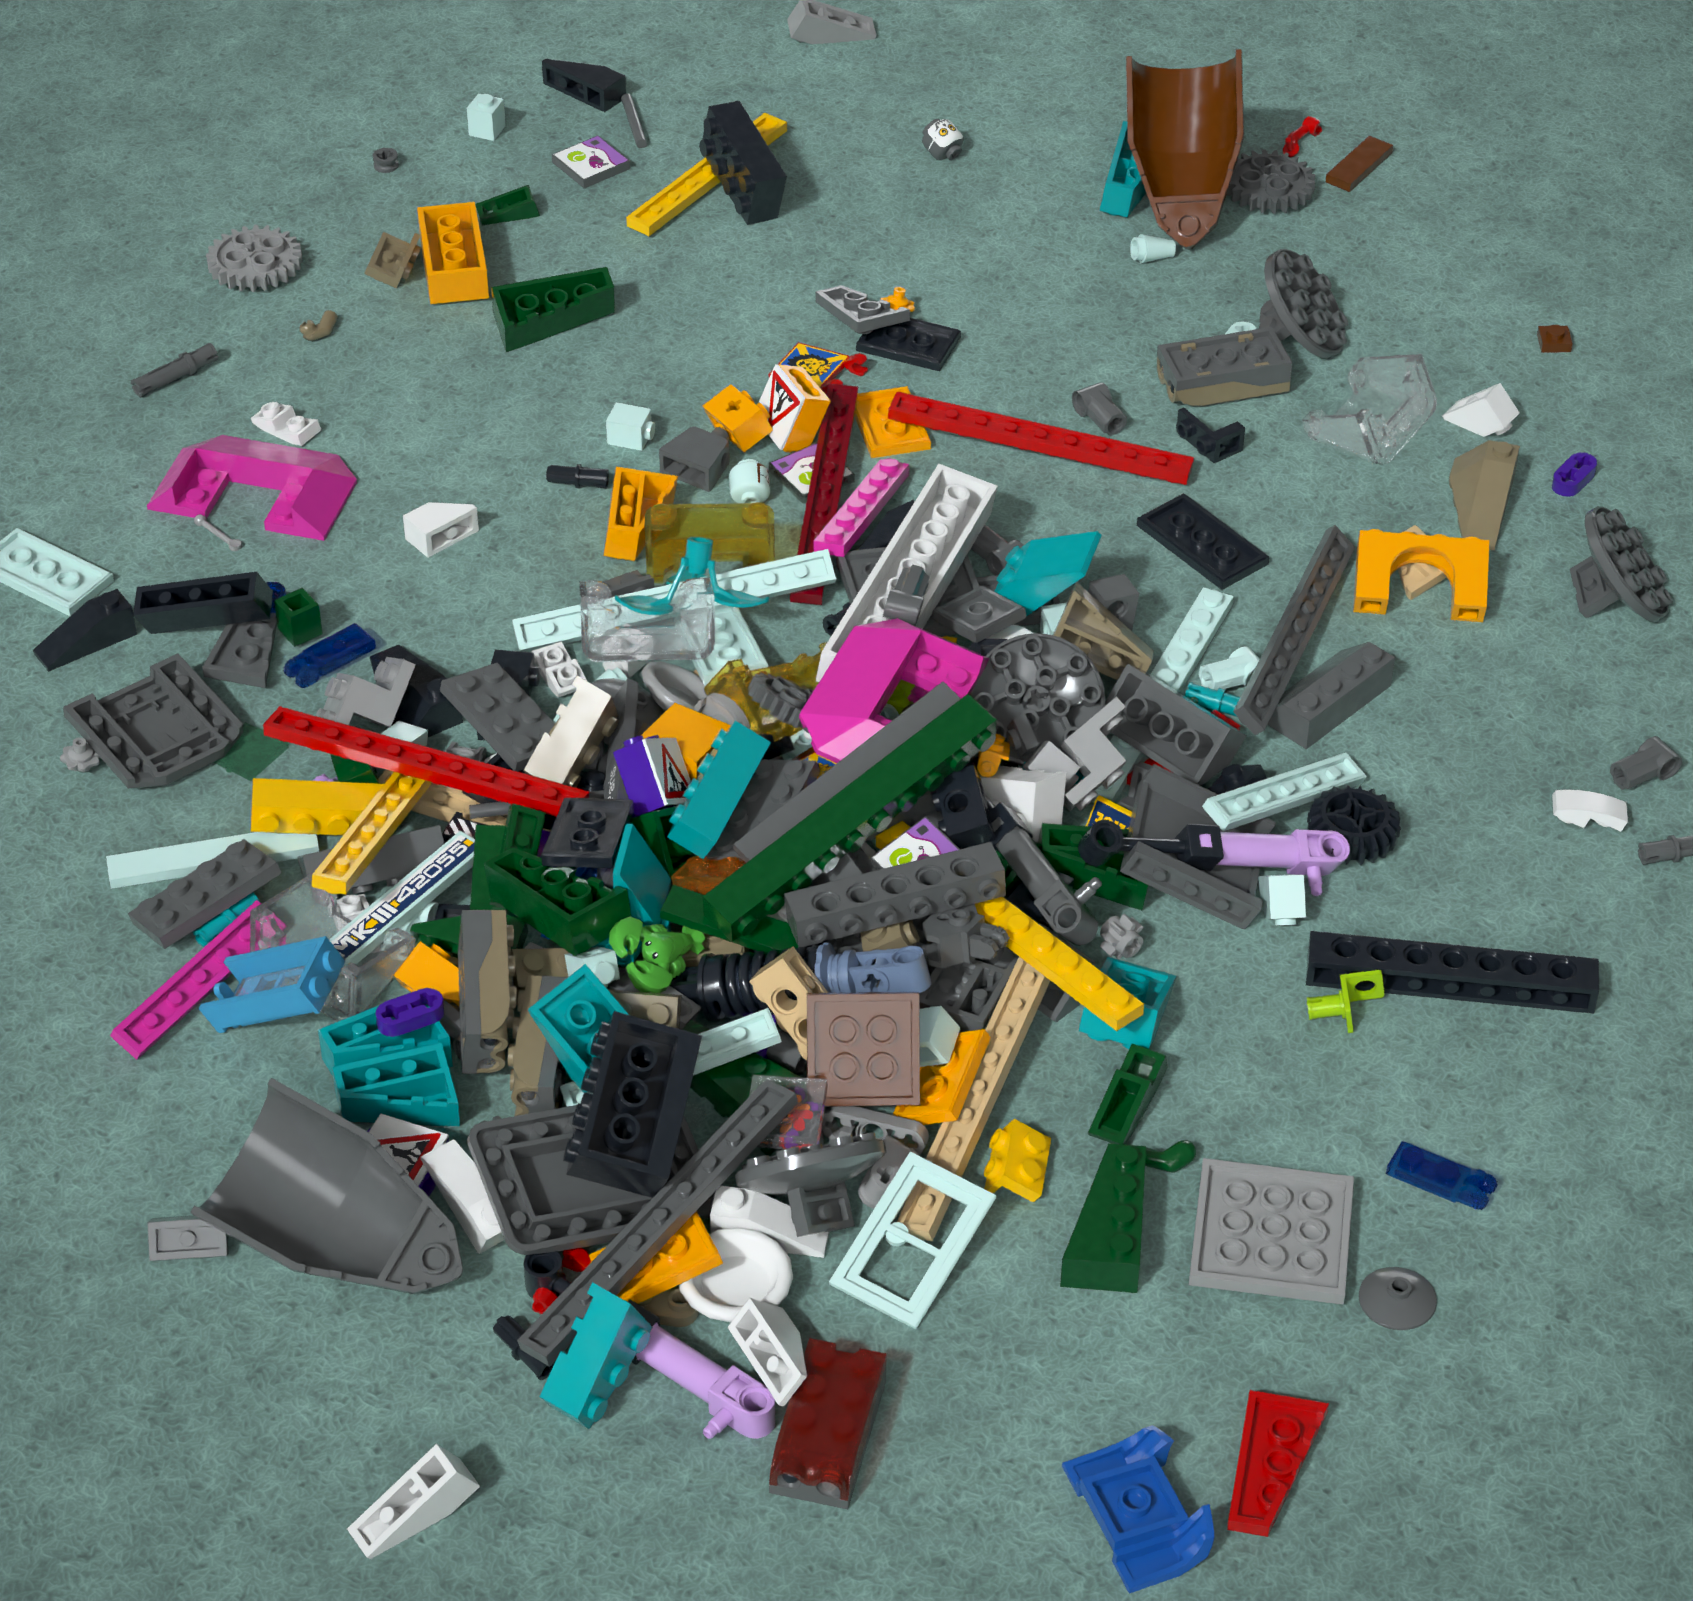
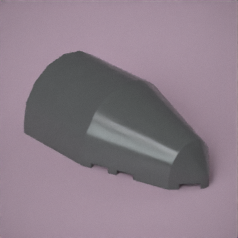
M273 1078L267 1084V1097L261 1113L237 1158L212 1195L200 1207L194 1205L191 1210L192 1215L294 1272L409 1294H418L456 1281L463 1272L454 1224L426 1193L418 1187L399 1163L381 1146L380 1142L366 1130Z

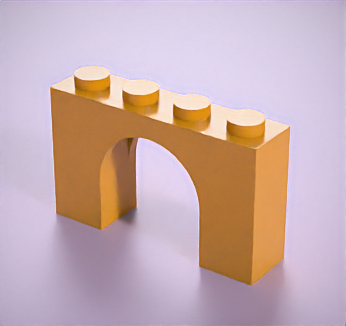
M1378 529L1360 530L1357 544L1353 612L1386 615L1391 575L1401 566L1417 562L1433 565L1447 576L1452 589L1451 620L1484 621L1487 608L1489 540H1481L1477 537H1447L1443 534L1430 536L1418 535L1412 532H1383Z

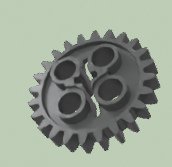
M1263 150L1262 154L1251 151V156L1242 153L1241 159H1237L1226 196H1231L1232 202L1240 201V207L1250 205V211L1260 208V212L1264 213L1266 209H1270L1275 214L1276 209H1281L1284 213H1287V207L1297 210L1298 204L1305 206L1306 200H1311L1315 190V174H1312L1313 169L1311 167H1306V161L1298 163L1299 157L1296 156L1290 159L1287 152L1282 156L1278 155L1277 150H1274L1272 154H1268L1266 150Z
M756 673L747 688L748 695L753 697L752 700L760 703L761 708L770 710L769 714L778 720L793 725L795 728H803L799 714L814 690L808 689L804 685L798 686L794 681L786 680L781 676L775 677L769 673L768 675ZM803 728L804 731H806L807 733H809V731H808L807 728Z

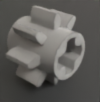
M1125 914L1121 918L1113 916L1101 927L1100 935L1105 941L1101 943L1100 947L1111 957L1115 956L1118 959L1122 956L1130 958L1143 945V938L1138 934L1143 929V926L1133 917L1129 918Z

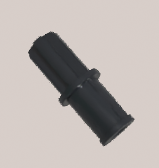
M577 464V467L550 465L547 467L546 479L552 483L573 484L575 488L589 486L607 489L609 469L582 467V464Z
M509 1315L498 1318L493 1331L512 1350V1357L517 1361L521 1359L535 1373L539 1380L549 1377L556 1360L549 1367L522 1351L517 1340L525 1333V1330Z

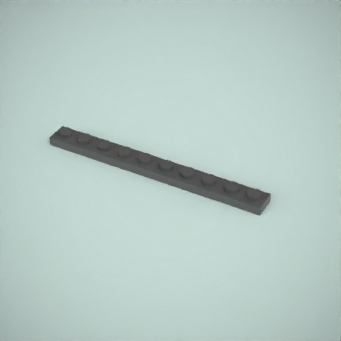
M1336 525L1325 531L1233 711L1240 722L1254 735L1265 730L1355 549V546Z
M766 1079L517 1340L520 1349L550 1367L557 1359L560 1351H565L577 1334V1331L571 1327L576 1316L584 1318L593 1297L587 1294L592 1282L617 1296L798 1104L796 1093Z

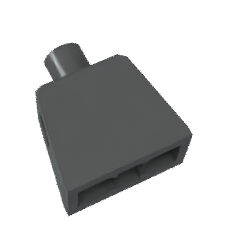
M696 426L688 428L659 449L660 473L678 476V480L710 492L730 462L728 433L721 427H716L712 432Z

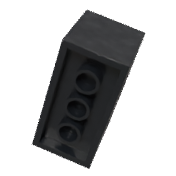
M616 1011L613 1012L608 1023L601 1022L598 1033L594 1035L590 1049V1055L596 1057L592 1058L590 1067L586 1068L581 1085V1090L587 1091V1093L584 1092L581 1103L577 1104L572 1125L577 1126L578 1129L575 1128L572 1139L568 1140L563 1161L569 1162L566 1175L651 1198L662 1189L669 1178L702 1035Z

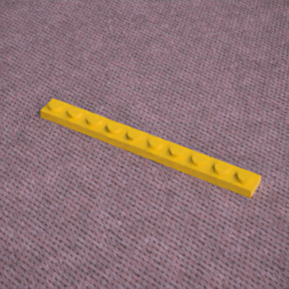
M901 821L876 836V847L881 850L908 830L910 826ZM1004 897L974 904L977 913L984 915L986 924L996 925V927L1000 926V928L1007 932L1010 937L1006 945L1007 948L1115 1031L1120 1030L1144 1014V1003Z

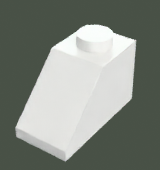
M1501 383L1458 400L1442 417L1446 421L1485 437L1492 433L1501 435L1513 426L1511 421L1519 414V411Z
M428 502L403 515L405 539L426 557H430L479 531L477 507L473 504Z

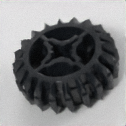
M1346 784L1342 790L1333 786L1331 792L1322 791L1321 796L1314 799L1307 817V830H1332L1339 832L1346 838L1350 846V853L1345 860L1346 865L1351 860H1356L1361 866L1365 859L1375 863L1378 857L1386 858L1387 853L1393 851L1397 838L1400 836L1399 812L1395 809V803L1388 802L1386 794L1376 795L1374 788L1366 791L1362 789L1361 785L1358 789L1350 788Z

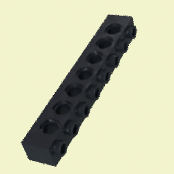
M1310 931L1306 969L1307 986L1342 989L1340 975L1381 970L1384 993L1595 1013L1599 994V959ZM1361 981L1356 984L1355 988L1360 991H1367L1372 989L1375 983L1372 981Z

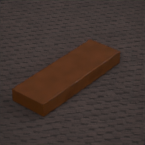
M1368 136L1326 174L1325 182L1348 192L1352 191L1392 154L1393 145Z

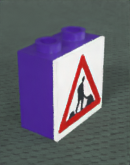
M654 735L644 739L643 736H636L624 741V748L613 752L628 798L633 800L635 817L653 811L676 807L679 803L684 805L687 798L683 794L691 780L676 738H659V735Z
M380 1114L372 1128L367 1132L371 1133L380 1142L381 1146L429 1197L436 1184L420 1158L449 1142V1135Z

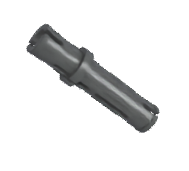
M207 343L190 353L183 352L174 361L131 380L132 389L137 396L143 397L182 376L195 374L197 369L217 361L219 357L216 354L218 353L211 343Z

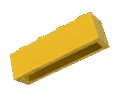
M253 778L251 832L344 835L384 784Z

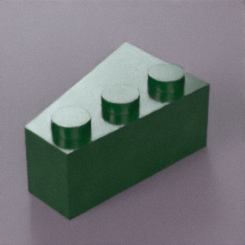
M1042 823L1038 844L1041 845V852L1056 871L1074 878V889L1078 890L1086 882L1097 877L1102 882V886L1096 890L1095 896L1142 911L1148 885L1120 872L1124 851L1114 854L1102 866L1089 865L1081 858L1078 851V843L1091 827ZM1121 829L1123 836L1127 837L1129 829Z

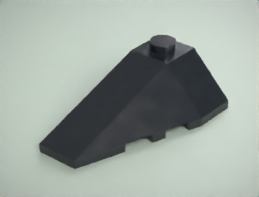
M399 644L370 656L374 674L381 661L384 662L386 657L404 659L416 664L392 725L397 721L428 730V737H431L463 723L462 714L440 692L441 681L447 679L443 674Z

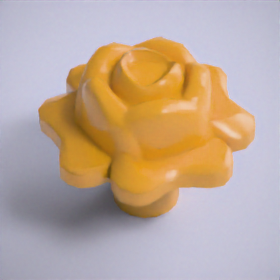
M895 287L893 295L880 299L890 302V308L898 310V308L904 307L910 309V312L915 311L914 302L905 297L906 290L902 287Z

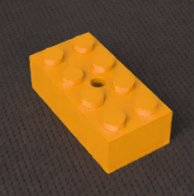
M475 202L417 207L419 234L430 304L489 298L487 269Z

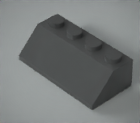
M1371 642L1339 651L1282 694L1267 725L1304 749H1308L1391 686L1395 657Z
M1130 664L1126 665L1105 701L1106 706L1115 697H1118L1125 705V709L1121 714L1124 719L1111 732L1112 734L1172 773L1198 783L1200 786L1230 765L1247 736L1146 671Z
M440 825L392 835L351 887L353 894L374 890L372 883L386 880L387 887L397 884L444 844ZM332 849L297 857L309 897L317 895L318 902L339 898V894H330L325 890L312 887V874Z

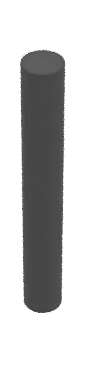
M624 94L621 97V101L636 146L644 148L647 146V140L632 96Z

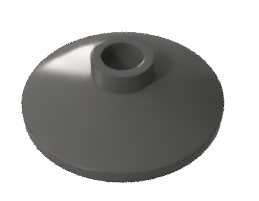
M1386 1267L1378 1269L1363 1280L1359 1289V1303L1364 1313L1373 1322L1388 1329L1410 1330L1420 1327L1430 1320L1436 1309L1437 1298L1432 1285L1422 1275L1406 1268Z

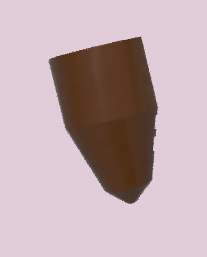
M1236 49L1235 57L1224 63L1184 69L1150 67L1139 64L1132 56H1126L1128 144L1159 228L1185 249L1195 247L1216 228L1244 140L1242 49Z

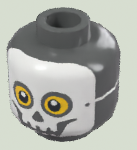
M934 119L924 128L922 143L936 160L946 158L953 160L961 153L964 137L950 120Z

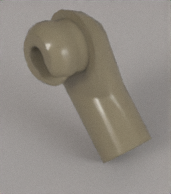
M327 310L324 312L320 323L315 325L312 320H308L307 323L303 322L299 328L300 332L304 334L303 338L308 341H314L330 335L338 319L337 314Z

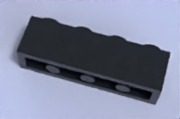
M258 572L137 587L133 616L150 634L270 619L273 590Z

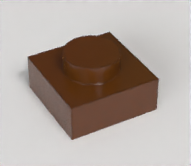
M1538 326L1537 337L1541 353L1571 352L1573 343L1568 326Z

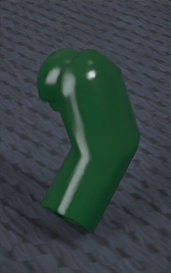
M1189 1140L1178 1141L1165 1151L1146 1147L1145 1166L1175 1173L1195 1159L1196 1147Z

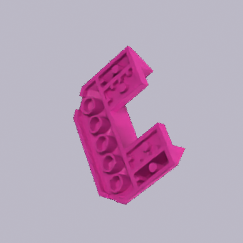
M220 435L182 448L147 504V510L192 518L202 514L207 519L229 481L282 490L264 520L266 531L325 541L357 484V479L337 454Z
M898 618L854 626L801 710L799 719L803 728H807L812 738L811 744L815 753L838 763L892 721L881 716L880 713L901 679L929 692L944 681L960 698H963L967 694L970 695L990 658Z

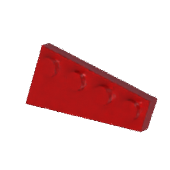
M1254 1390L1249 1391L1227 1530L1265 1537L1269 1536L1328 1413L1329 1403Z

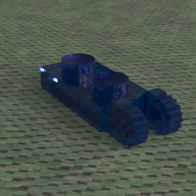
M354 623L302 650V653L287 661L283 667L284 674L289 678L295 677L296 684L300 688L305 689L316 683L320 676L323 677L376 649V641L358 624Z
M1401 1141L1386 1169L1388 1176L1456 1203L1457 1201L1477 1210L1485 1209L1489 1202L1487 1194L1494 1193L1498 1186L1496 1178L1489 1173H1485L1483 1170L1476 1169L1471 1171V1168L1404 1141Z

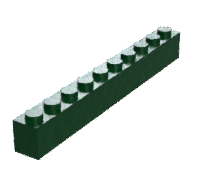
M969 694L965 695L703 896L704 916L731 942H734L741 935L746 936L756 928L759 921L769 914H776L784 906V893L808 888L812 880L820 874L828 873L834 869L839 860L847 853H853L860 849L869 836L876 831L881 832L887 828L891 820L900 812L909 811L922 795L928 791L936 790L942 784L944 778L953 771L958 772L962 770L979 751L984 752L988 750L996 739L997 719Z

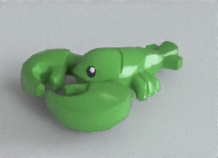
M632 917L618 921L609 932V943L621 959L626 958L628 954L632 955L637 950L639 941L642 942L641 948L644 961H636L635 965L631 962L626 966L633 986L640 992L661 993L666 991L672 979L685 971L686 964L682 956L689 950L698 955L705 949L702 945V942L705 940L704 934L685 926L682 927V933L668 932L662 924L645 925L643 927L642 921Z

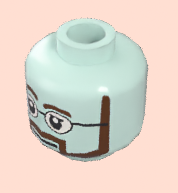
M753 459L742 460L735 465L729 474V487L732 499L748 508L756 507L764 502L770 495L768 469Z

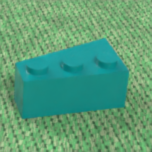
M378 1006L318 1029L322 1060L332 1076L333 1066L442 1043L448 1067H453L450 1037L440 1021L400 1036L389 1037L381 1034L377 1028L375 1013Z
M442 1043L332 1067L335 1094L341 1117L350 1122L375 1123L379 1115L384 1114L416 1125L460 1126L459 1103Z
M593 1282L587 1294L593 1297L584 1318L576 1316L571 1327L577 1331L568 1353L560 1351L539 1396L550 1407L587 1429L591 1428L594 1421H599L606 1412L609 1397L614 1389L621 1386L626 1380L629 1373V1365L636 1354L642 1352L650 1340V1332L653 1328L630 1303Z

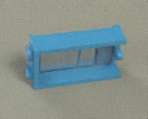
M327 936L226 957L223 963L239 981L237 988L233 993L225 982L216 983L214 985V994L219 1000L202 1003L199 1010L218 1033H224L228 1027L232 1026L237 1028L239 1025L247 1026L312 1012L319 1014L346 961Z

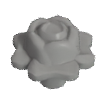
M80 737L73 740L72 746L63 748L60 761L65 763L69 770L84 773L89 771L91 767L99 765L100 756L86 743L84 738Z

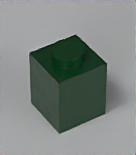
M303 587L274 600L278 630L294 647L323 634L319 604Z

